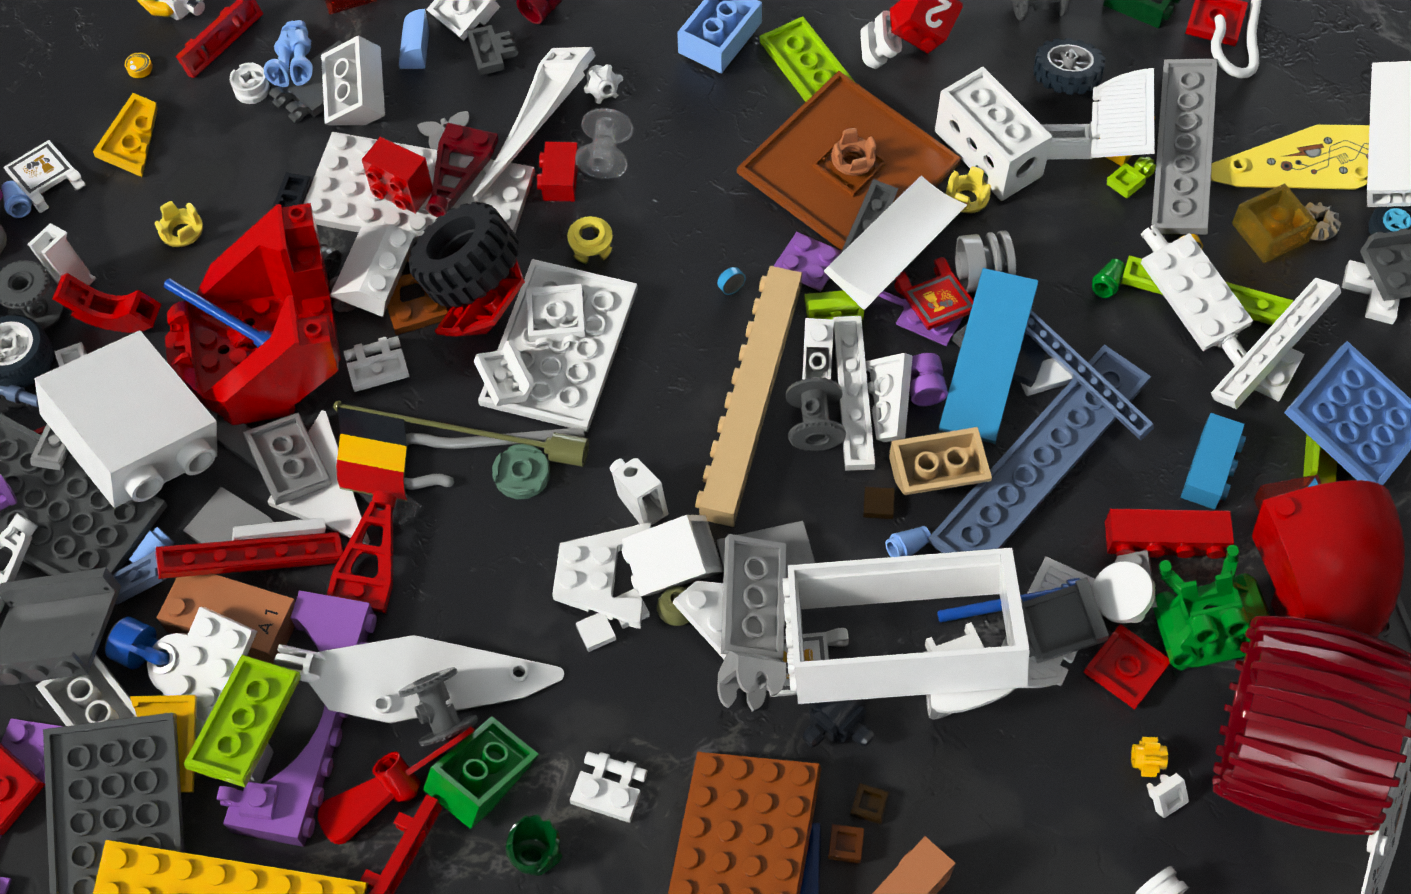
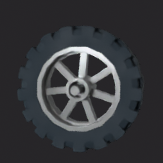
M1057 38L1053 39V42L1047 41L1043 43V46H1039L1037 49L1033 75L1036 76L1038 83H1043V87L1047 89H1054V92L1061 93L1062 91L1068 95H1073V93L1077 92L1078 94H1084L1087 90L1093 91L1095 86L1100 85L1105 67V57L1102 56L1101 50L1095 49V46L1091 43L1086 44L1083 40L1079 39L1074 41L1072 38H1065V40Z

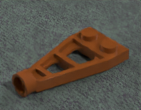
M411 273L400 277L387 306L396 335L439 323L448 313L446 306L435 303L424 289L425 296L401 302V287L418 283Z

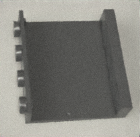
M106 567L0 584V597L10 607L0 629V686L89 674L121 589V585Z

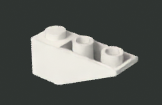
M805 318L802 379L813 377L831 379L834 319Z

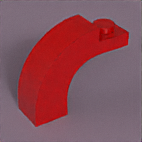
M69 273L61 276L52 298L72 310L71 316L82 322L105 330L135 333L139 330L145 331L152 328L161 307L160 302L140 290L123 296L111 295L92 288Z

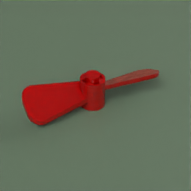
M473 726L461 732L411 767H409L398 752H391L383 756L373 767L372 772L376 776L375 778L322 803L317 817L324 835L333 844H344L392 799L396 802H406L413 799L417 795L421 783L414 772L474 732Z

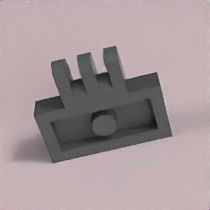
M492 25L467 30L479 75L505 70L503 60L516 57L519 53L511 31L494 34Z

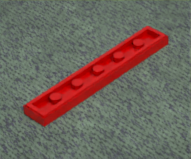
M340 532L161 546L155 549L158 579L338 563L343 553Z

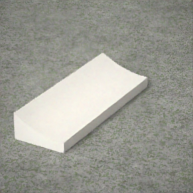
M921 175L824 272L865 310L956 218L967 204L943 193Z

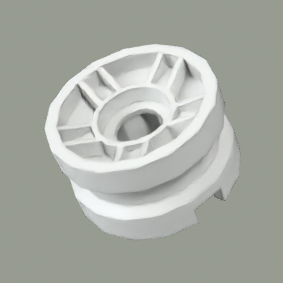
M244 63L239 65V69H233L229 80L234 94L240 102L255 104L267 97L270 92V85L264 75V69L259 64Z
M1169 866L1146 882L1135 894H1183L1189 887L1184 881L1177 879V872L1172 866Z

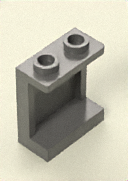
M1087 577L1075 581L1073 586L1024 602L1021 599L1029 644V657L1034 656L1037 664L1108 641L1109 634Z

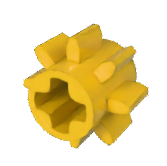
M1142 736V741H1139V744L1132 745V767L1139 768L1142 777H1157L1160 769H1167V746L1160 745L1158 737Z

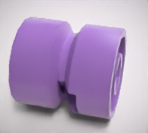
M921 353L912 358L909 392L911 401L917 406L938 404L948 395L941 359L934 353Z

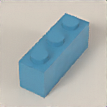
M1210 413L1203 428L1180 498L1214 510L1219 500H1226L1231 486L1226 481L1228 476L1233 477L1239 461L1234 459L1236 452L1241 453L1246 440V436L1241 435L1245 424Z

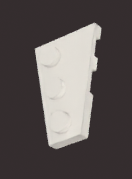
M907 353L865 361L866 371L870 372L871 382L868 383L869 393L873 394L875 403L872 408L876 440L882 442L905 439L913 358L912 355Z

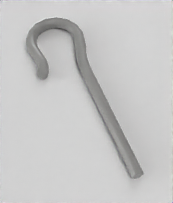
M582 428L504 434L546 442L547 437L552 438L554 432L585 438L584 429ZM421 433L406 434L407 445L418 444L445 449L521 444L484 436L449 438ZM444 474L404 478V487L409 490L433 485L451 487L454 484V479Z

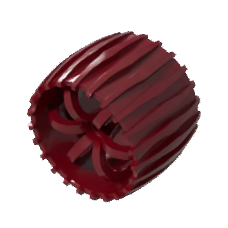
M1255 616L1250 622V628L1245 633V636L1251 640L1250 642H1242L1240 647L1241 652L1246 653L1244 661L1237 660L1235 663V669L1241 671L1238 683L1230 682L1229 689L1234 690L1235 695L1232 705L1225 704L1224 711L1229 712L1230 716L1228 726L1221 725L1219 730L1220 734L1225 735L1224 746L1217 745L1215 753L1221 756L1222 760L1221 763L1215 762L1213 766V771L1219 774L1212 778L1213 792L1251 812L1286 824L1331 833L1372 835L1379 830L1380 824L1384 823L1386 819V814L1381 811L1382 808H1391L1393 804V798L1387 796L1390 787H1399L1401 779L1394 776L1397 762L1406 763L1407 755L1401 754L1400 750L1403 737L1411 738V730L1405 728L1407 714L1411 715V703H1409L1411 694V653L1374 636L1335 624L1294 617Z

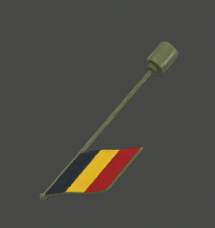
M340 400L336 401L333 405L334 410L339 412L340 440L336 464L337 480L340 489L373 495L374 491H384L395 495L397 500L407 502L404 487L407 457L405 422L544 448V454H548L549 461L580 467L585 466L589 452L588 438L554 432L552 438L547 437L546 442L341 404Z

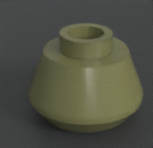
M680 586L670 587L658 598L657 612L665 623L673 626L689 623L687 618L673 604L674 599L685 591L686 588Z

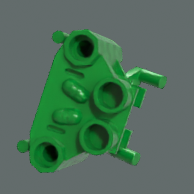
M1229 545L1227 547L1221 575H1216L1214 582L1204 586H1197L1196 580L1185 583L1172 570L1171 563L1168 560H1163L1159 564L1161 579L1178 596L1176 597L1167 591L1158 593L1156 595L1157 607H1153L1170 664L1178 670L1245 657L1246 653L1241 652L1240 647L1242 642H1250L1251 640L1245 636L1246 630L1250 628L1251 620L1255 616H1270L1258 581L1247 573L1235 577L1239 562V549L1236 545ZM1209 606H1218V607H1213V608L1206 609V608L1209 607Z

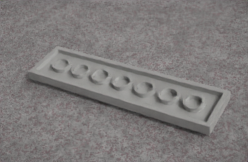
M1218 59L1164 60L1152 225H1156L1161 234L1190 233L1208 235Z

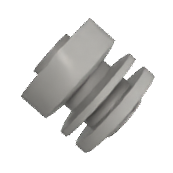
M1006 230L999 231L996 236L993 232H988L985 236L984 245L978 234L963 235L957 238L956 272L959 282L968 294L976 293L982 268L1016 275V255L1012 239Z

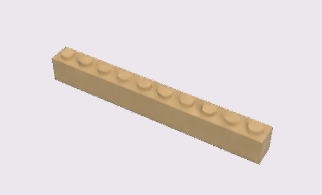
M770 266L767 276L762 275L759 292H762L760 299L755 298L752 310L755 318L754 321L748 322L746 329L748 342L747 345H741L739 361H742L741 366L734 369L732 384L735 386L733 392L728 391L725 400V408L728 410L726 416H721L717 430L718 433H721L719 441L714 440L711 447L710 457L713 458L712 465H706L703 475V482L706 485L704 491L699 490L696 498L695 507L699 508L700 515H706L709 522L731 527L735 525L801 291L802 272Z

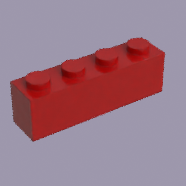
M1110 509L1105 520L1107 554H1117V556L1148 550L1149 556L1152 558L1163 555H1177L1179 558L1207 556L1211 559H1218L1226 556L1229 545H1234L1230 511Z

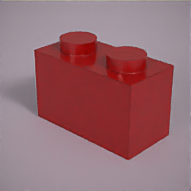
M545 142V150L540 152L539 167L542 168V174H537V190H542L543 201L575 202L579 166L577 142Z

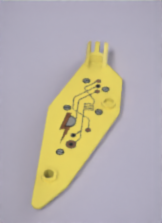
M1314 125L1212 163L1211 181L1235 187L1359 189L1367 186L1370 125Z

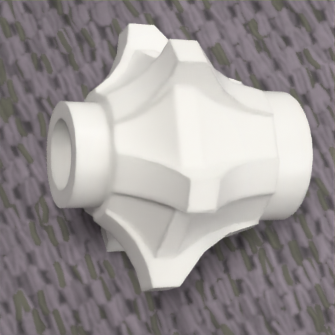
M608 64L604 67L600 65L592 66L587 72L588 82L584 87V92L591 93L598 104H601L603 99L611 96L616 99L618 96L616 91L619 83L623 81V76L615 74L612 71V66Z

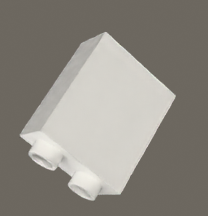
M140 330L34 378L41 417L59 437L61 442L64 443L68 451L114 508L132 499L136 502L146 501L155 496L161 490L163 484L183 473L197 475L205 471L214 462L215 457L218 456L217 421Z

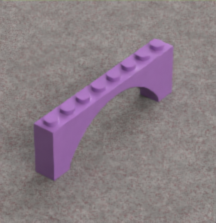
M300 590L290 617L296 629L304 631L315 643L319 652L366 644L369 632L373 633L377 622V616L374 614L370 603ZM324 705L318 727L307 746L284 770L263 783L279 787L273 820L241 817L238 813L239 807L229 806L223 822L226 828L234 834L304 847L306 839L310 838L314 831L315 819L313 816L316 807L321 806L324 798V788L322 786L325 777H329L332 772L333 758L331 757L334 747H338L342 739V729L340 727L343 717L347 718L349 714L330 711Z

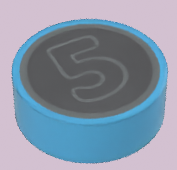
M731 267L720 275L717 285L724 294L730 295L737 292L744 285L746 277L739 268Z

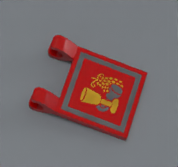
M944 257L934 260L936 278L912 287L905 272H901L896 277L895 289L904 296L927 330L969 315L973 305V299L952 273Z

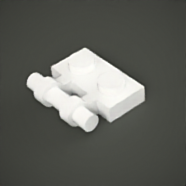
M385 336L378 338V342L362 345V343L353 345L354 348L343 351L346 362L357 359V361L346 363L354 392L410 377L402 349L390 350L401 347L398 336L388 339ZM382 352V354L366 358V356Z
M588 751L584 763L594 766V772L589 774L580 771L570 797V803L630 823L641 795L639 789L630 787L633 779L644 782L648 770L639 768L637 763L628 760L624 763L611 759L609 754L600 752L598 755ZM606 770L622 775L620 782L605 779Z

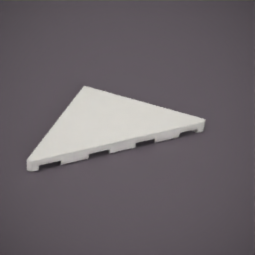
M321 410L308 433L329 474L332 484L277 506L272 496H270L267 502L269 506L301 519L323 517L326 529L340 532L341 535L351 538L362 516L353 491L343 490L339 487L336 469L338 445L327 413ZM366 532L363 543L368 545L370 540Z

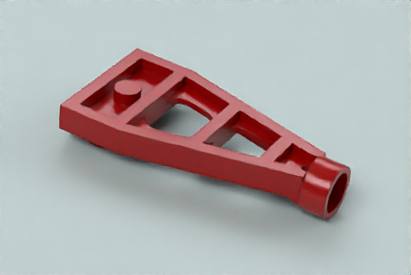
M374 491L372 501L332 572L327 591L328 596L370 603L373 611L386 613L393 587V510L397 500L395 495L384 491ZM371 525L383 527L382 544L379 547L363 544L367 529ZM366 553L377 556L378 574L374 578L352 574V567L359 555Z

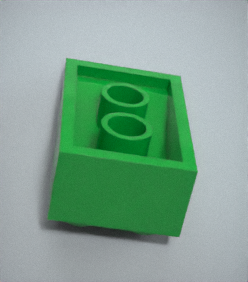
M491 716L430 768L423 790L430 796L438 799L445 809L469 829H472L492 811L538 758L539 754Z

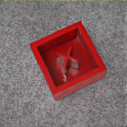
M379 137L362 158L370 191L375 197L386 199L394 203L398 208L402 210L407 209L416 214L431 195L433 186L425 157Z

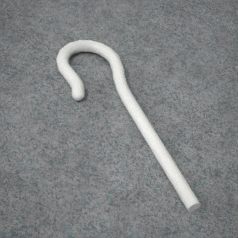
M1251 0L1246 32L1249 64L1246 68L1233 65L1224 56L1221 43L1226 33V21L1221 14L1215 17L1216 29L1211 40V53L1214 59H1218V66L1230 76L1249 78L1257 72L1260 64L1257 26L1262 0Z

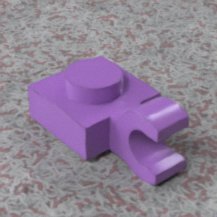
M248 782L243 791L232 787L219 786L216 799L220 800V805L239 807L238 813L241 817L273 820L279 787L272 784Z

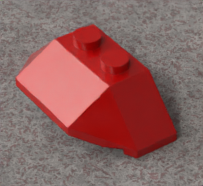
M517 259L514 267L510 268L509 275L499 282L498 287L487 292L486 296L481 299L477 298L468 305L462 304L461 307H451L436 328L435 333L437 335L455 337L487 334L496 325L525 283Z

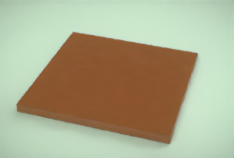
M838 71L737 167V173L842 251L873 179L898 188L894 198L895 201L921 175L937 188L961 163L962 158ZM850 128L857 129L859 138L867 141L868 137L872 136L876 142V158L873 167L867 173L858 176L846 175L840 172L833 165L831 159L834 144L841 140L842 132ZM849 152L844 155L843 160L851 164L854 159L862 157L858 153Z

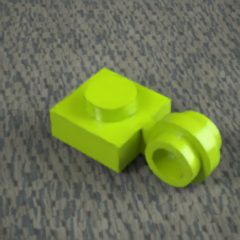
M1141 156L1136 160L1133 167L1125 163L1107 177V185L1125 198H1129L1146 183V178H1149L1155 172L1156 164H1154L1152 158Z

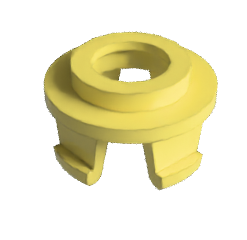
M972 166L968 175L959 176L957 171L950 175L946 194L967 204L961 211L962 213L979 212L987 206L990 200L991 185L986 184L984 181V171L982 169ZM964 190L972 191L977 196V200L970 202V197L960 192Z
M172 201L160 207L162 219L160 222L156 221L155 226L161 240L165 244L172 247H184L195 242L202 234V219L191 203L186 205L187 209H178ZM188 224L177 231L178 236H173V230L177 225Z
M592 216L583 217L570 226L567 238L570 247L574 250V258L586 264L589 256L599 254L600 258L605 260L610 255L613 235L610 225L605 220ZM592 227L594 233L598 234V237L593 240H585L581 237L582 231L585 228Z

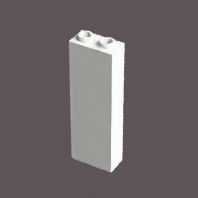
M1411 61L1372 63L1367 207L1411 206Z

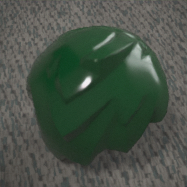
M539 814L533 816L526 815L520 821H517L511 828L506 840V855L509 861L520 872L535 876L548 872L558 864L563 856L560 852L559 832L555 829L550 819L543 821Z

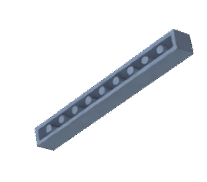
M1031 310L1025 333L1140 441L1154 429L1153 423Z

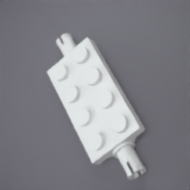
M1156 225L1151 226L1152 230L1148 227L1141 233V236L1150 246L1153 253L1142 258V266L1202 351L1212 346L1222 348L1235 367L1247 353L1237 340V334L1251 326L1252 318L1190 233L1172 243H1168Z

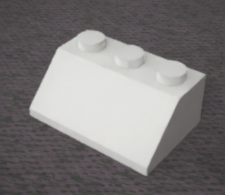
M358 35L321 55L325 124L367 125L385 116L380 46Z
M391 224L361 227L330 297L383 317L410 257L415 234Z

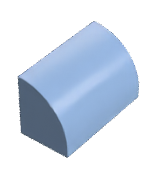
M425 9L412 11L404 19L399 56L400 69H425L430 29Z

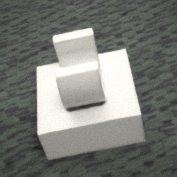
M1177 773L1171 777L1165 774L1160 775L1161 783L1155 787L1151 783L1147 784L1148 793L1153 799L1155 810L1163 818H1166L1189 802L1185 780Z

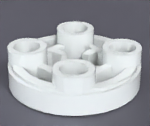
M1124 561L1113 563L1104 568L1096 577L1092 591L1099 610L1105 618L1116 623H1138L1144 619L1145 614L1154 602L1155 582L1141 566Z

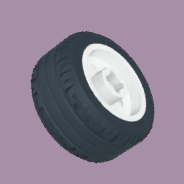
M22 315L0 317V386L16 385L28 388L35 383L34 378L47 373L54 358L52 343L41 325L35 320Z

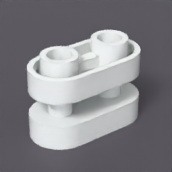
M883 11L875 18V22H869L861 29L862 59L868 67L878 69L887 62L888 58H893L902 51L901 38L891 33L890 11Z

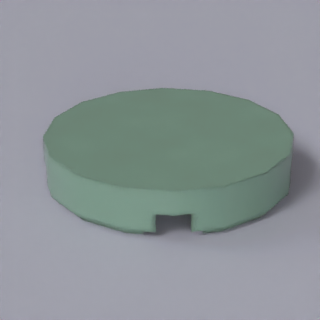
M515 444L496 457L492 466V476L498 490L505 496L514 499H528L538 495L547 486L550 479V464L539 448L532 445Z

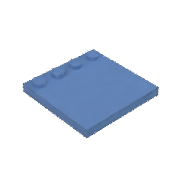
M1348 341L1340 346L1284 412L1356 480L1371 481L1384 485L1411 450V399Z

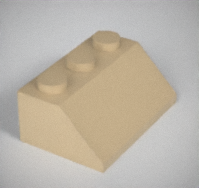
M978 427L891 442L889 459L895 483L904 495L992 481Z

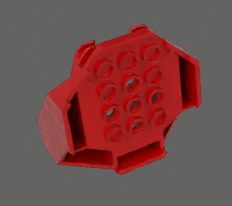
M311 203L282 207L281 204L275 205L210 264L196 293L245 323L255 322L252 327L258 331H271V337L260 347L248 349L249 343H244L240 348H235L234 340L235 335L239 333L238 331L186 300L175 303L167 312L168 325H170V331L165 336L167 363L205 408H209L221 415L225 421L232 425L292 415L296 410V403L339 370L341 355L335 314ZM229 349L226 354L219 353L221 350Z

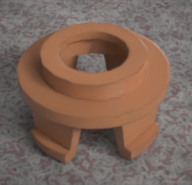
M856 128L844 130L841 140L835 143L832 149L831 159L833 165L846 175L858 176L867 173L875 163L876 142L874 138L870 136L867 141L859 138ZM849 152L858 153L862 157L854 159L851 164L843 160L844 155Z

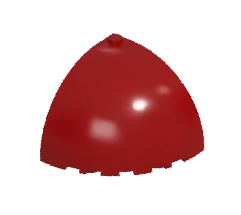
M1348 480L1310 486L1263 500L1252 538L1276 589L1271 601L1276 616L1302 618L1335 624L1378 638L1394 611L1404 576L1405 546L1403 529L1389 490L1385 486L1371 481Z

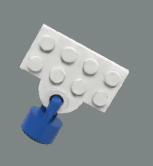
M199 607L188 634L175 633L166 635L158 640L156 639L157 634L154 627L135 618L125 617L119 620L110 630L105 642V653L107 658L130 669H137L147 661L148 676L153 685L163 693L162 696L196 695L197 739L241 655H248L257 631L206 607Z

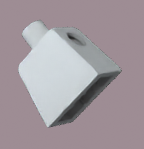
M633 458L627 463L624 459H618L612 463L610 471L613 475L617 494L640 524L651 523L653 525L669 514L661 481L638 458Z

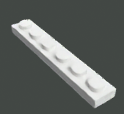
M1315 278L1211 392L1213 399L1237 409L1341 294L1339 285Z
M861 316L833 317L837 380L843 392L842 398L839 400L841 425L846 430V437L843 440L845 471L874 470L875 459Z

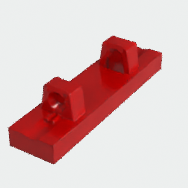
M236 0L230 7H225L220 12V16L195 39H190L185 44V48L175 57L189 77L195 78L263 15L256 0Z
M426 795L414 817L402 812L398 813L393 823L397 829L405 833L384 870L379 875L366 869L360 879L361 882L368 883L367 887L371 889L370 894H395L442 811L438 799Z

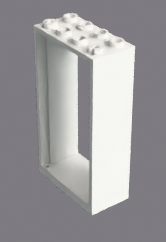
M1012 548L788 565V578H782L783 594L785 597L787 661L791 692H797L798 704L1028 687L1029 644ZM1000 594L1008 646L805 661L801 609Z

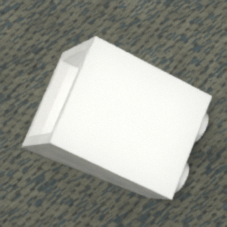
M685 515L622 539L624 545L622 547V554L625 561L630 564L633 573L631 576L632 585L639 592L640 596L654 595L666 591L673 586H682L724 572L706 515Z

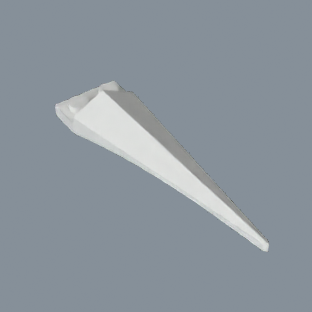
M592 47L552 48L542 59L523 106L504 145L473 194L475 202L482 197L585 76L583 71L588 68V64L596 56Z

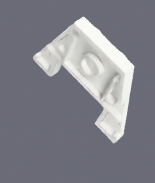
M644 523L560 543L552 593L553 599L587 612L593 610L607 616V619L613 620V618L628 622L631 627L641 629L643 600L639 598H614L613 590L618 552L622 551L624 546L622 539L652 528L651 523Z

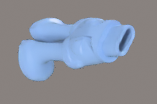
M289 21L282 27L278 41L274 45L278 59H270L264 65V75L274 85L288 87L290 81L289 64L291 79L295 85L305 84L312 76L313 65L305 57L310 52L311 40L308 38V30L304 21Z

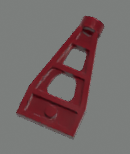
M447 123L438 143L432 194L426 206V210L431 215L439 217L447 214V211L453 207L479 175L493 155L499 141L497 133ZM452 152L474 157L465 168L449 165ZM445 175L461 178L455 188L442 186Z

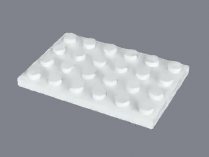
M532 259L524 279L525 283L520 289L497 351L503 349L506 341L513 340L517 350L522 354V360L528 372L533 376L534 386L526 401L495 406L484 384L478 402L480 406L568 428H582L585 432H588L638 286L637 283ZM582 284L586 338L579 339V342H568L565 346L563 341L552 342V345L541 344L539 348H536V341L529 342L526 288ZM578 318L575 321H567L565 324L560 323L559 327H552L548 323H543L544 320L540 321L541 324L534 325L535 331L579 327Z

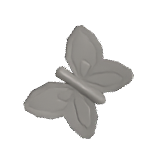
M463 111L450 117L449 122H447L446 118H442L440 120L441 124L437 122H423L417 126L422 134L429 136L430 149L438 150V143L447 123L466 126L470 117L468 111Z

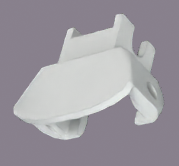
M972 622L965 625L964 631L966 635L938 646L935 645L932 637L927 638L925 641L927 651L925 652L984 648ZM1016 688L927 694L928 716L931 719H940L951 715V713L979 708L1007 696Z

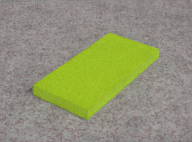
M803 16L760 36L761 45L805 102L838 71L853 80Z
M241 655L184 762L185 768L246 787L301 679L300 672Z

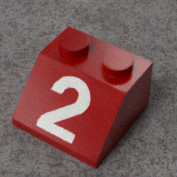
M900 0L890 8L891 33L928 54L947 40L963 8V3L959 0Z

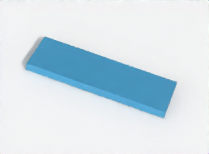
M982 268L939 430L950 432L978 427L982 441L996 443L1039 280Z

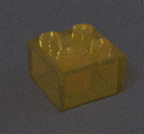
M1285 183L1241 203L1232 222L1233 226L1263 263L1308 243L1318 224Z

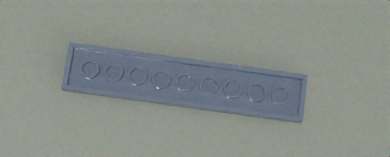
M1105 344L1088 362L1130 402L1148 384L1151 378L1146 372ZM1073 378L990 469L992 481L978 483L929 536V543L942 553L1001 549L1116 420V417Z

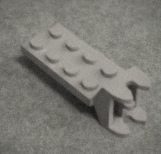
M728 534L725 538L721 654H726V657L718 672L717 690L719 699L726 708H729L736 700L737 690L742 689L746 692V702L751 711H756L765 700L766 690L769 691L771 696H775L783 689L785 684L786 662L782 661L784 654L785 597L783 594L782 578H785L786 543Z

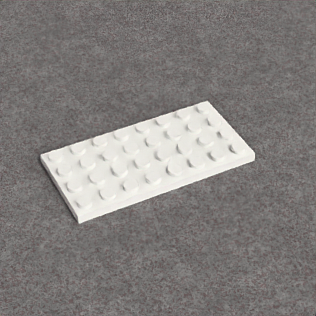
M332 132L304 201V204L311 203L316 225L359 232L361 227L391 224L414 233L415 242L419 236L423 235L428 225L431 226L435 219L438 218L426 210L431 195L416 214L407 209L402 210L386 199L375 197L370 191L362 158L375 144L377 139ZM395 143L426 158L433 186L437 150ZM451 153L449 165L465 168L474 157ZM490 159L452 208L457 209L462 204L475 202L473 194L495 160ZM510 163L477 201L492 205L514 233H516L535 175L534 167ZM445 175L442 186L455 188L461 178Z

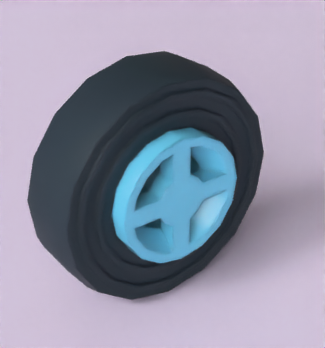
M1409 206L1376 208L1368 223L1370 234L1394 232L1403 228L1411 229V208Z

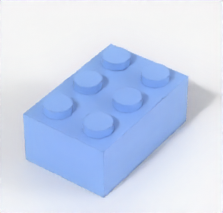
M703 0L677 32L678 53L722 74L762 23V2L759 0Z

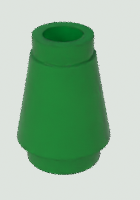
M1112 259L1093 277L1092 290L1099 297L1109 298L1117 293L1125 269V265L1121 260Z

